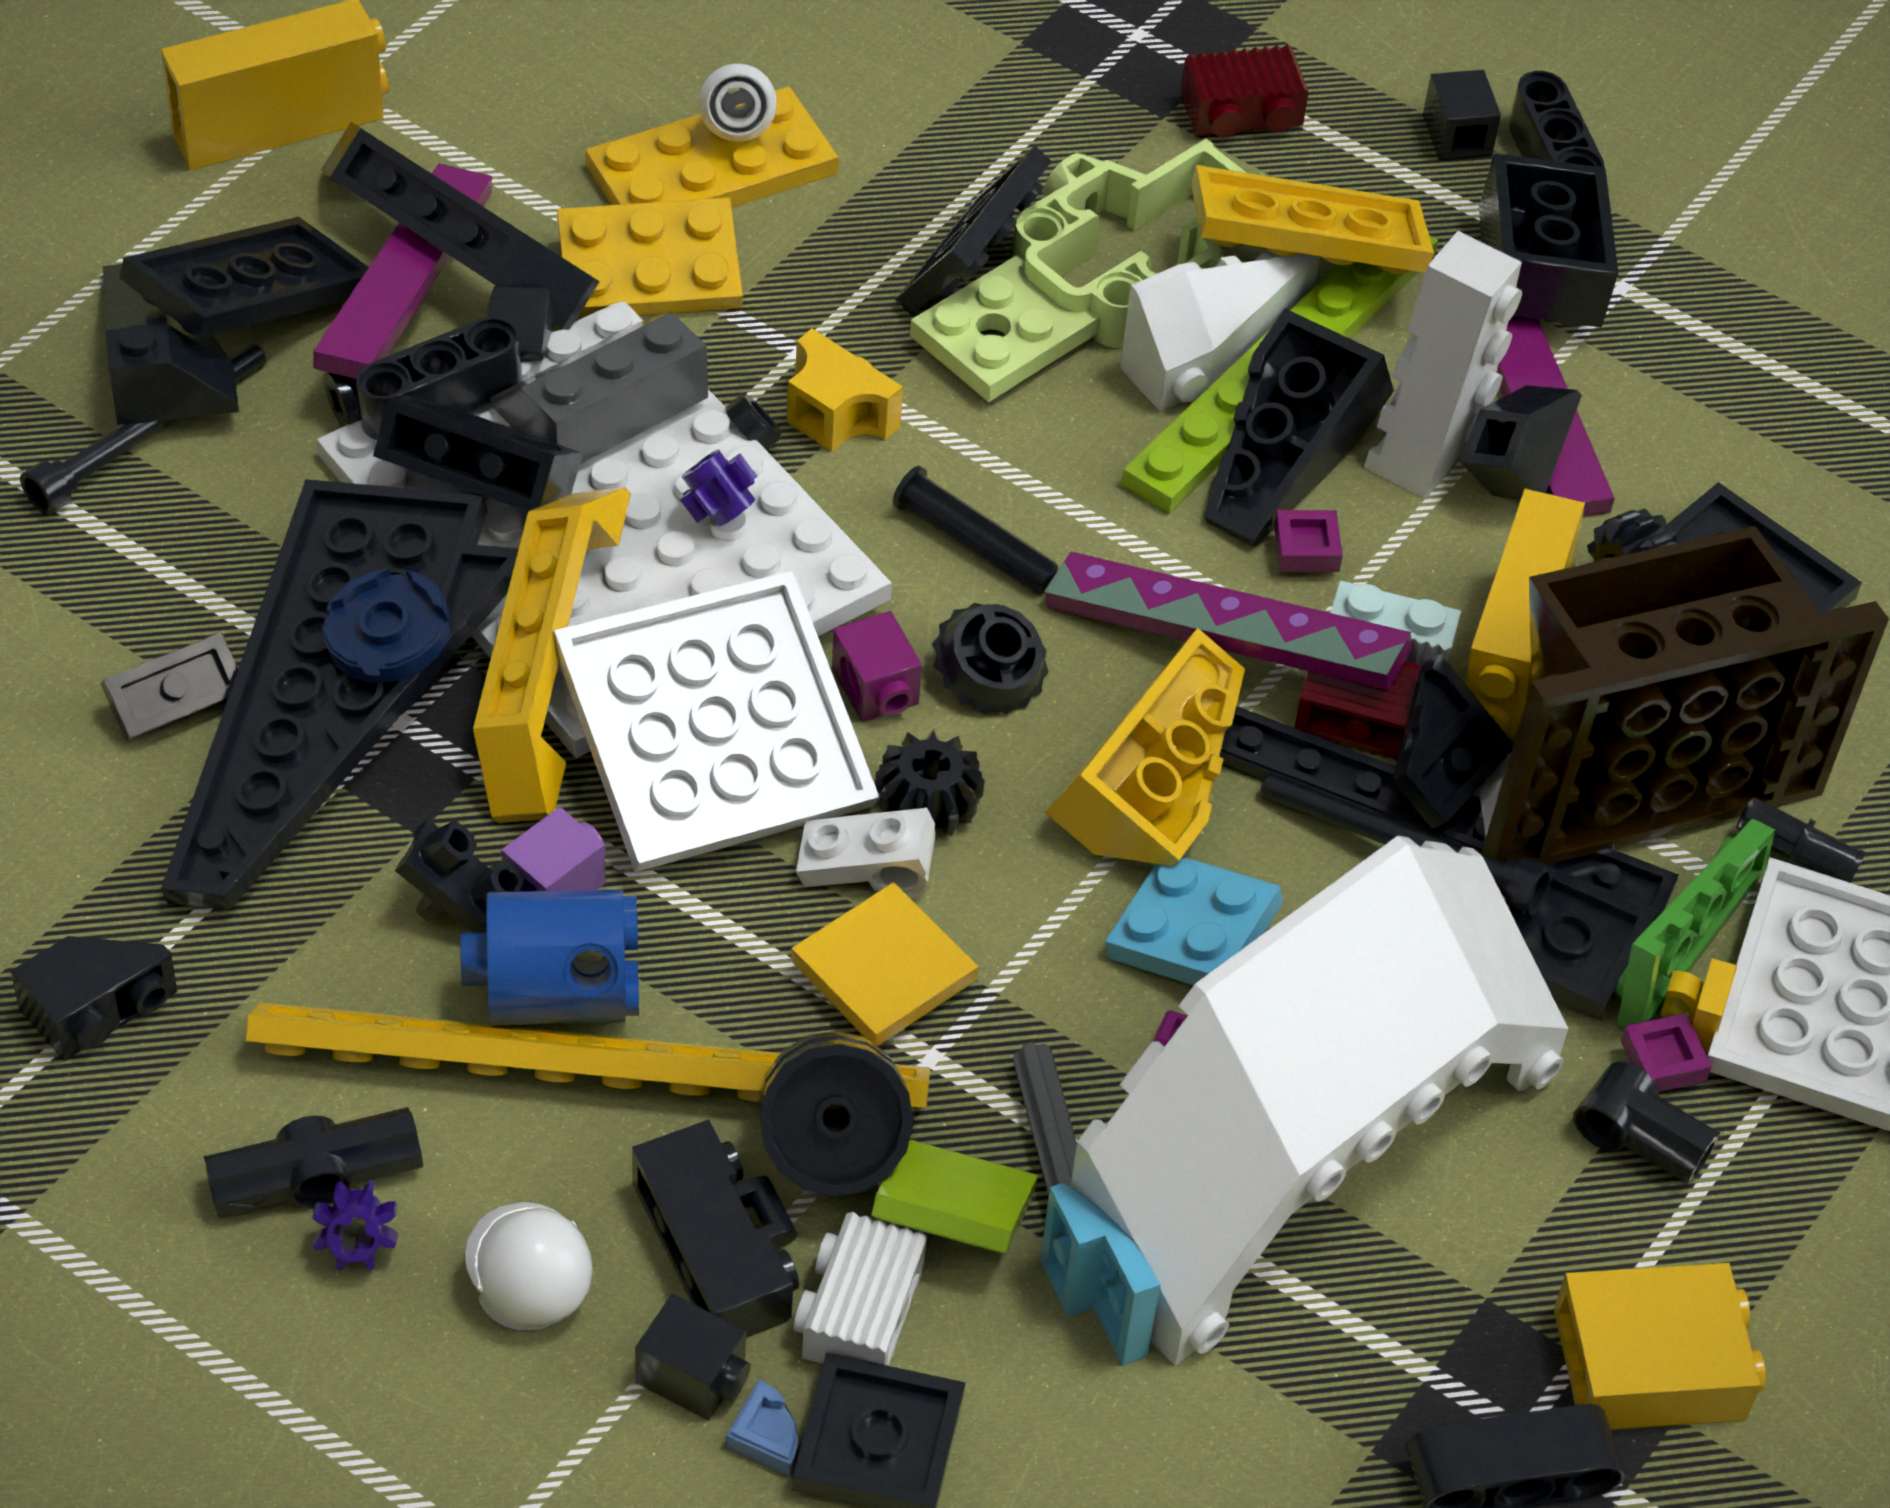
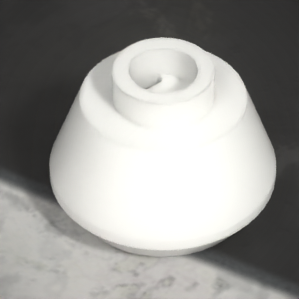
M741 63L728 64L711 73L702 85L699 95L700 114L706 126L720 138L735 142L751 140L762 134L771 124L777 107L776 93L768 77L759 69ZM733 88H739V90L735 92H729V90Z

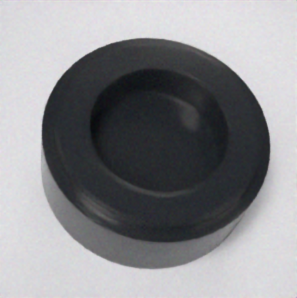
M740 394L725 408L727 415L749 441L757 440L766 451L781 439L782 433L777 424L749 395Z

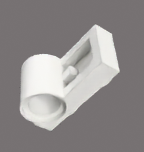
M927 808L807 820L804 824L796 873L804 887L869 881L872 888L879 892L894 882L910 899H915L923 895L927 890L935 841V823Z

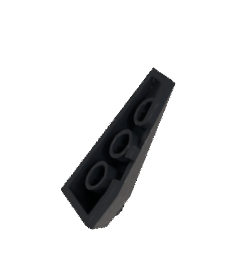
M1286 308L1252 355L1248 368L1250 378L1243 401L1238 402L1233 418L1235 428L1229 448L1222 455L1204 515L1207 523L1255 547L1274 529L1276 510H1292L1363 437L1394 392L1384 354Z

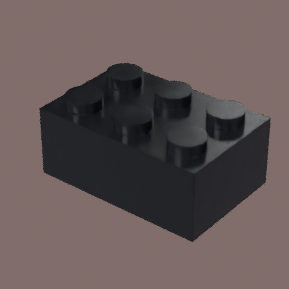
M1494 153L1479 205L1481 241L1522 262L1516 288L1522 290V297L1511 318L1525 317L1560 322L1569 326L1585 325L1602 328L1619 274L1606 168Z

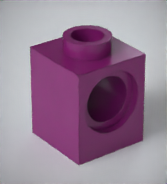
M892 611L833 629L831 669L862 723L884 715H897L907 708L919 704L922 663Z

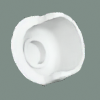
M529 1202L499 1206L479 1219L467 1238L464 1252L466 1269L477 1291L481 1293L478 1297L481 1307L489 1317L504 1327L514 1330H541L571 1315L581 1305L589 1292L593 1267L591 1253L585 1238L578 1230L574 1221L568 1220L552 1208Z

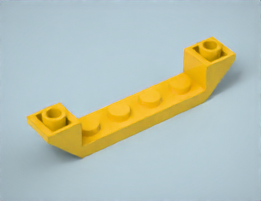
M626 487L573 493L533 509L527 514L473 726L491 816L497 823L542 820L556 808L567 762L541 737L560 661L554 630L568 627L586 550L619 546L631 493Z

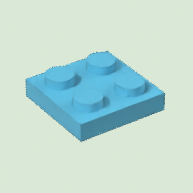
M1181 857L1173 867L1155 864L1105 940L1108 959L1194 986L1203 977L1265 933L1283 904L1281 886L1185 857Z

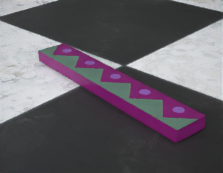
M1072 551L1044 591L1048 608L1187 641L1192 633L1199 628L1224 651L1384 690H1389L1413 648L1412 636L1409 631Z

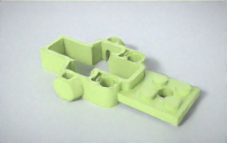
M1207 138L1147 175L1109 160L1102 161L1085 154L1075 153L1061 161L1052 171L1045 185V198L1026 208L1017 216L1012 258L911 319L910 337L988 402L1092 337L1106 347L1123 348L1130 286L1157 274L1152 272L1151 258L1143 251H1139L1083 287H1074L1061 277L1094 255L1101 233L1098 214L1107 211L1127 219L1126 225L1134 231L1193 195L1191 184L1196 165L1247 172L1213 147L1214 144ZM1197 216L1182 225L1177 265L1195 262L1201 269L1216 267L1220 258L1224 257L1221 249L1223 246L1214 244L1207 238H1201ZM992 329L1001 331L1006 336H984L980 332Z

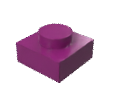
M1276 510L1274 532L1279 572H1340L1343 554L1337 510Z
M1687 1013L1627 1025L1624 1028L1620 1041L1630 1064L1646 1072L1656 1083L1659 1092L1707 1081L1712 1066Z

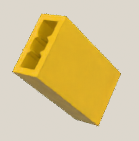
M348 0L162 48L161 55L171 134L189 170L346 129L350 122L358 126L384 119L382 95L389 93V83L385 69L379 59V53L386 51L385 36L377 18L369 19L359 0Z
M1524 489L1471 647L1466 678L1467 687L1513 743L1526 703L1531 665L1529 577L1574 567L1585 506L1584 502Z

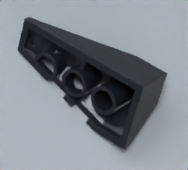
M122 264L103 266L107 352L117 425L238 413L239 404L234 364L214 336L198 338L186 332L181 327V324L157 306L147 303L141 294L119 279Z

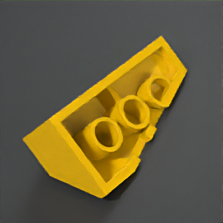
M1197 628L1073 776L1045 813L1094 855L1173 867L1209 822L1212 804L1208 802L1213 781L1221 772L1223 758L1220 757L1225 732L1233 722L1245 668Z

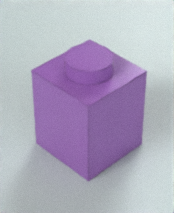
M561 807L554 810L501 849L502 862L507 861L524 875L525 881L520 892L598 890L605 884L606 847L602 837L590 824L586 822L579 823Z

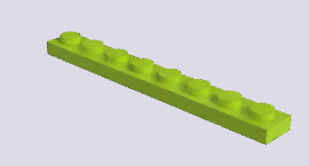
M1429 235L1434 251V258L1438 240ZM1354 262L1351 265H1337L1290 311L1347 338H1351L1418 272L1410 271L1407 274H1394L1381 269L1378 265ZM1267 333L1123 469L1121 482L1123 487L1170 514L1219 467L1222 455L1228 451L1235 428L1233 418L1238 402L1243 401L1250 378L1248 368L1252 355Z

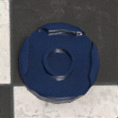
M390 569L371 571L350 580L332 596L326 607L328 615L324 625L322 623V638L334 665L351 678L371 683L401 681L427 668L441 655L450 637L451 615L447 603L435 583L421 573L406 570L407 576L402 574L391 575Z

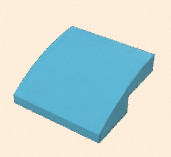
M1065 1183L1050 1187L1040 1262L1067 1317L1094 1309L1121 1366L1147 1358L1161 1284L1136 1245L1101 1208Z

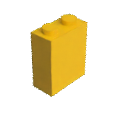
M1730 1263L1565 1273L1554 1306V1313L1575 1405L1593 1404L1600 1406L1605 1411L1611 1430L1747 1420L1757 1394L1765 1389L1766 1370L1761 1352L1751 1348L1747 1333L1750 1324L1749 1301L1743 1289H1736Z

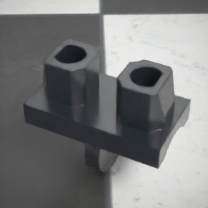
M429 819L416 828L411 846L395 869L396 873L424 894L417 905V914L426 921H430L444 910L470 932H487V893L520 892L525 881L524 875L507 861L496 862L490 868L473 855L477 847L474 834L457 820L440 828Z

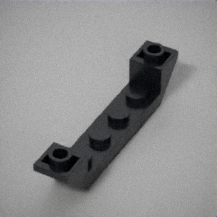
M350 122L321 168L330 178L494 285L548 289L551 293L554 321L565 330H570L600 282L353 122Z

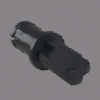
M1752 798L1746 804L1737 821L1736 828L1739 832L1752 818L1775 829L1771 848L1790 857L1787 863L1794 865L1795 861L1821 874L1851 883L1866 854L1865 851L1858 850L1815 828V820L1810 818L1807 824L1758 798Z

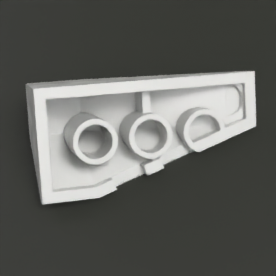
M1264 251L1255 261L1242 263L1236 256L1222 257L1216 267L1201 269L1195 262L1178 264L1131 285L1120 368L1159 412L1182 402L1186 403L1195 400L1271 329L1285 308L1291 310L1315 287L1321 256L1297 253L1295 256L1287 257L1273 254L1270 251Z

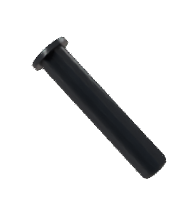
M922 466L913 467L896 488L892 501L894 507L899 510L909 508L1034 592L1043 593L1056 575L1058 565L1055 561L928 479L927 470Z

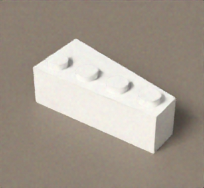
M1457 231L1428 264L1407 329L1413 336L1398 358L1392 377L1400 381V384L1392 397L1391 403H1387L1382 408L1377 428L1387 433L1377 447L1369 450L1364 465L1365 469L1426 499L1463 455L1479 410L1493 401L1502 382V375L1497 373V368L1512 340V333L1506 331L1508 321L1515 313L1522 297V290L1516 288L1522 262Z

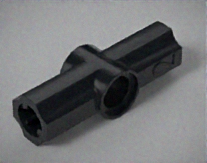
M408 1107L335 1124L334 1120L326 1116H306L293 1120L283 1126L277 1133L276 1139L204 1156L206 1173L218 1218L292 1200L294 1204L302 1208H314L316 1203L331 1205L335 1202L334 1191L337 1182L341 1181L349 1191L353 1184L423 1167L417 1129L412 1112L409 1111Z

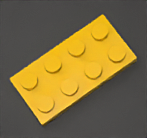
M790 86L775 91L777 99L775 116L769 127L762 134L751 140L735 142L720 138L706 126L701 114L585 149L586 167L611 205L730 197L732 208L838 174L839 157Z
M1196 165L1191 187L1201 238H1207L1214 244L1229 248L1238 247L1241 244L1264 247L1273 254L1287 257L1295 256L1297 253L1321 256L1326 261L1337 265H1351L1354 262L1378 265L1381 269L1394 274H1407L1410 271L1425 273L1428 264L1432 261L1434 251L1419 200Z

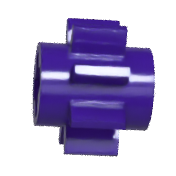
M717 449L699 460L681 476L689 489L683 493L684 496L679 500L696 523H699L709 515L718 527H721L744 512L756 500L748 488L755 483L754 479L758 476L741 453L728 461L720 450Z
M341 1181L337 1182L333 1206L325 1203L315 1204L312 1219L328 1227L321 1229L315 1234L313 1247L315 1250H323L329 1247L330 1251L337 1257V1270L341 1271L347 1262L361 1261L369 1270L375 1268L378 1246L395 1248L397 1244L398 1232L391 1227L382 1225L396 1217V1201H388L381 1204L374 1195V1182L369 1181L363 1190L353 1189L349 1191ZM354 1217L366 1221V1224L359 1228L357 1234L349 1233L345 1230V1226H349Z

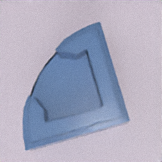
M759 1379L726 1435V1448L790 1477L794 1470L798 1453V1434L795 1421L785 1405L786 1401L775 1388Z

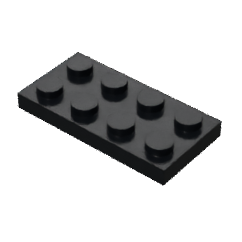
M294 217L124 257L119 279L141 294L147 303L157 306L181 324V327L186 332L201 338L211 337L217 333L244 326H254L260 322L290 314H300L303 311L333 303H343L348 300L369 266L302 218Z

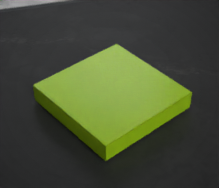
M910 1140L906 1154L889 1177L884 1179L877 1191L872 1216L880 1220L1003 1254L1008 1252L1034 1196L1038 1175Z

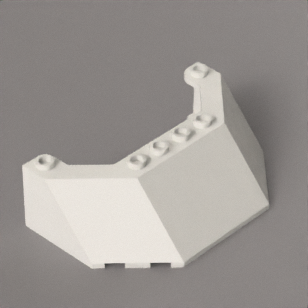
M1397 836L1195 983L1179 1004V1007L1188 1015L1165 1047L1160 1042L1152 1041L1120 1084L1129 1093L1128 1097L1107 1125L1101 1120H1093L1077 1141L1071 1188L1101 1208L1126 1233L1150 1265L1161 1284L1150 1342L1176 1366L1195 1350L1199 1354L1206 1353L1223 1338L1229 1327V1323L1225 1318L1229 1311L1233 1290L1291 1214L1312 1198L1316 1201H1322L1329 1197L1342 1183L1349 1169L1362 1159L1370 1163L1379 1158L1392 1144L1396 1133L1411 1121L1415 1124H1421L1428 1120L1440 1107L1445 1095L1460 1083L1465 1087L1471 1086L1484 1075L1491 1063L1510 1064L1507 1081L1518 1091H1524L1531 1086H1534L1536 1089L1545 1087L1553 1080L1563 1066L1564 1059L1560 1055L1568 1027L1484 858L1473 848L1462 847L1456 853L1444 843L1425 841L1420 847L1408 837Z

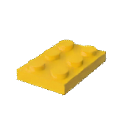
M730 197L557 209L561 257L600 281L576 320L618 302H626L638 316L666 314L669 312L683 313L742 308L743 293Z

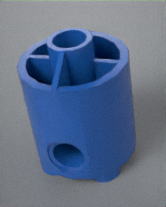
M623 889L488 892L487 932L461 933L462 986H488L490 1026L626 1022V1016H639L638 961H625V950H638L636 895L623 896ZM588 950L598 951L605 955V957L595 962H585L576 956Z

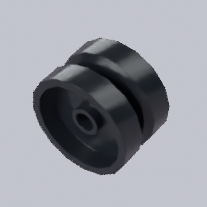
M840 1031L807 1035L784 1049L765 1073L758 1100L764 1147L779 1172L804 1190L832 1197L864 1192L889 1177L907 1152L914 1125L909 1091L889 1054L865 1037ZM839 1104L846 1108L849 1117L844 1122L840 1123L834 1117H830L823 1122V1113L829 1106Z

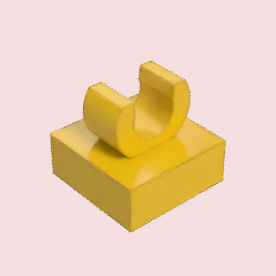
M1713 958L1711 959L1704 983L1691 973L1685 971L1672 972L1660 1014L1666 1018L1687 1013L1690 1021H1693L1692 1026L1705 1053L1709 1052L1715 1031H1719L1737 970V965Z

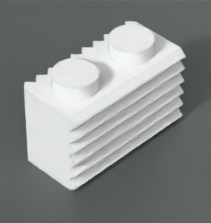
M850 1212L845 1216L839 1235L826 1233L815 1267V1273L823 1275L817 1293L808 1290L804 1291L794 1321V1331L803 1334V1359L823 1364L827 1352L890 1366L891 1358L894 1355L895 1347L924 1268L927 1236L923 1232H912L908 1227L900 1229L894 1223L886 1225L880 1219L873 1221L868 1216L859 1217L855 1212Z

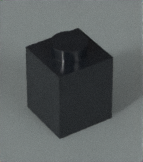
M1485 70L1430 74L1423 118L1439 161L1492 156L1501 113Z
M672 1293L635 1346V1383L709 1421L723 1399L730 1402L735 1400L746 1383L751 1364L745 1361L746 1330Z

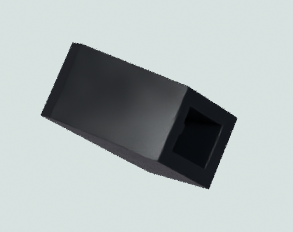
M1525 385L1481 408L1460 463L1492 496L1521 499L1524 489L1546 493L1582 395L1575 389Z
M67 936L11 970L19 1010L63 1061L68 1060L84 1049L97 1047L113 1031L141 1014L154 1012L170 996L177 993L172 954L163 944Z

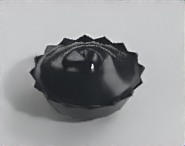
M974 602L968 608L953 610L950 619L939 624V636L932 643L937 654L933 667L943 675V687L956 692L961 704H974L982 713L996 709L1007 715L1016 706L1027 707L1032 696L1042 692L1043 679L1049 673L1045 661L1047 650L1043 646L1035 626L1023 614L1004 605H983Z

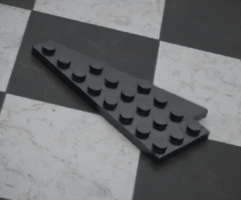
M305 479L161 886V891L167 904L230 910L408 706L420 697L423 689L507 595L518 548L477 545L488 512L483 495ZM390 569L391 575L402 574L406 576V570L421 573L439 587L451 615L450 637L441 655L423 671L401 681L366 682L351 678L337 668L322 638V623L324 625L328 615L326 607L332 596L350 580L371 571Z

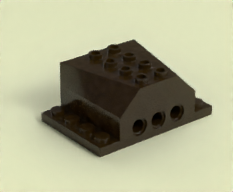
M1756 526L1677 544L1661 545L1646 551L1615 558H1604L1597 562L1530 576L1531 665L1527 698L1481 854L1504 863L1509 859L1520 861L1522 858L1527 857L1547 865L1595 853L1606 848L1611 849L1738 817L1752 798H1758L1774 807L1822 796L1889 621L1888 616L1876 601L1847 608L1839 607L1820 614Z

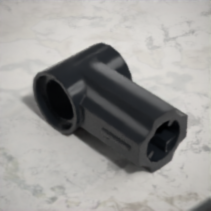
M1617 1061L1611 1063L1573 1113V1121L1577 1130L1593 1145L1608 1151L1622 1150L1625 1146L1686 1184H1689L1690 1181L1693 1182L1700 1173L1720 1136L1718 1131L1659 1097V1090L1652 1078L1642 1069L1628 1062Z

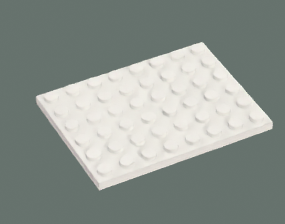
M618 302L575 321L570 330L560 328L551 332L543 360L521 359L522 381L643 320L626 302ZM709 389L707 399L579 465L572 494L626 487L631 493L619 546L586 550L568 627L793 570L816 633L820 636L891 600L892 582L757 440L749 441L727 415L726 407ZM491 403L467 412L512 428L491 407ZM361 420L316 439L318 456L342 483L480 495L373 457L377 441L364 433ZM717 449L720 450L728 461L741 453L758 476L754 479L755 483L748 488L756 499L754 503L736 518L721 527H718L709 515L699 523H696L679 500L684 496L683 493L689 489L681 476L699 460ZM484 496L488 512L477 545L519 549L528 511ZM507 595L471 635L490 658ZM558 665L545 723L571 754L578 758L591 750L560 665Z

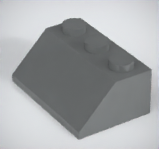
M672 312L638 322L490 397L491 407L513 429L579 451L582 456L580 464L707 399V345Z

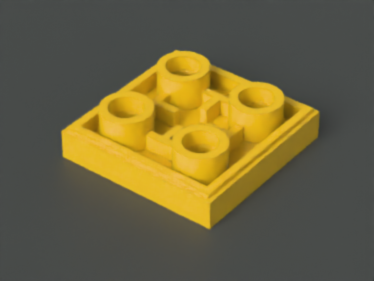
M894 882L791 948V962L865 1038L876 1046H879L975 982L978 978L979 966Z

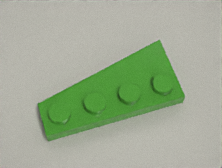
M1752 818L1734 838L1728 836L1722 842L1714 859L1634 941L1629 964L1621 975L1615 994L1622 998L1617 1026L1624 1029L1627 1025L1651 1021L1656 1017L1663 1007L1672 972H1690L1764 874L1769 860L1775 829Z

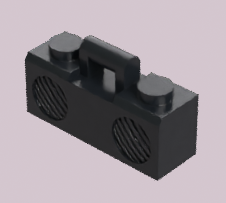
M419 395L388 397L373 457L528 512L572 494L582 458L579 451Z
M709 1119L633 1146L632 1184L690 1302L746 1330V1338L784 1324L792 1318L793 1291L800 1288L799 1278L789 1253L786 1250L777 1252L776 1249L793 1242L798 1233L769 1177L764 1175L736 1184L737 1181L743 1179V1169L737 1151L730 1141L720 1142ZM753 1206L763 1227L755 1229L746 1208Z

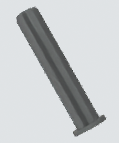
M1028 1042L1022 1045V1050L1014 1054L1013 1063L1049 1197L1050 1187L1065 1183L1071 1187L1077 1142L1052 1050L1046 1044L1035 1045L1034 1042Z

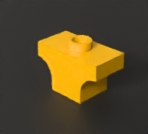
M813 328L797 340L795 376L788 381L787 423L830 451L836 449L845 440L857 435H873L886 440L901 427L902 385L873 368L864 358L853 355Z

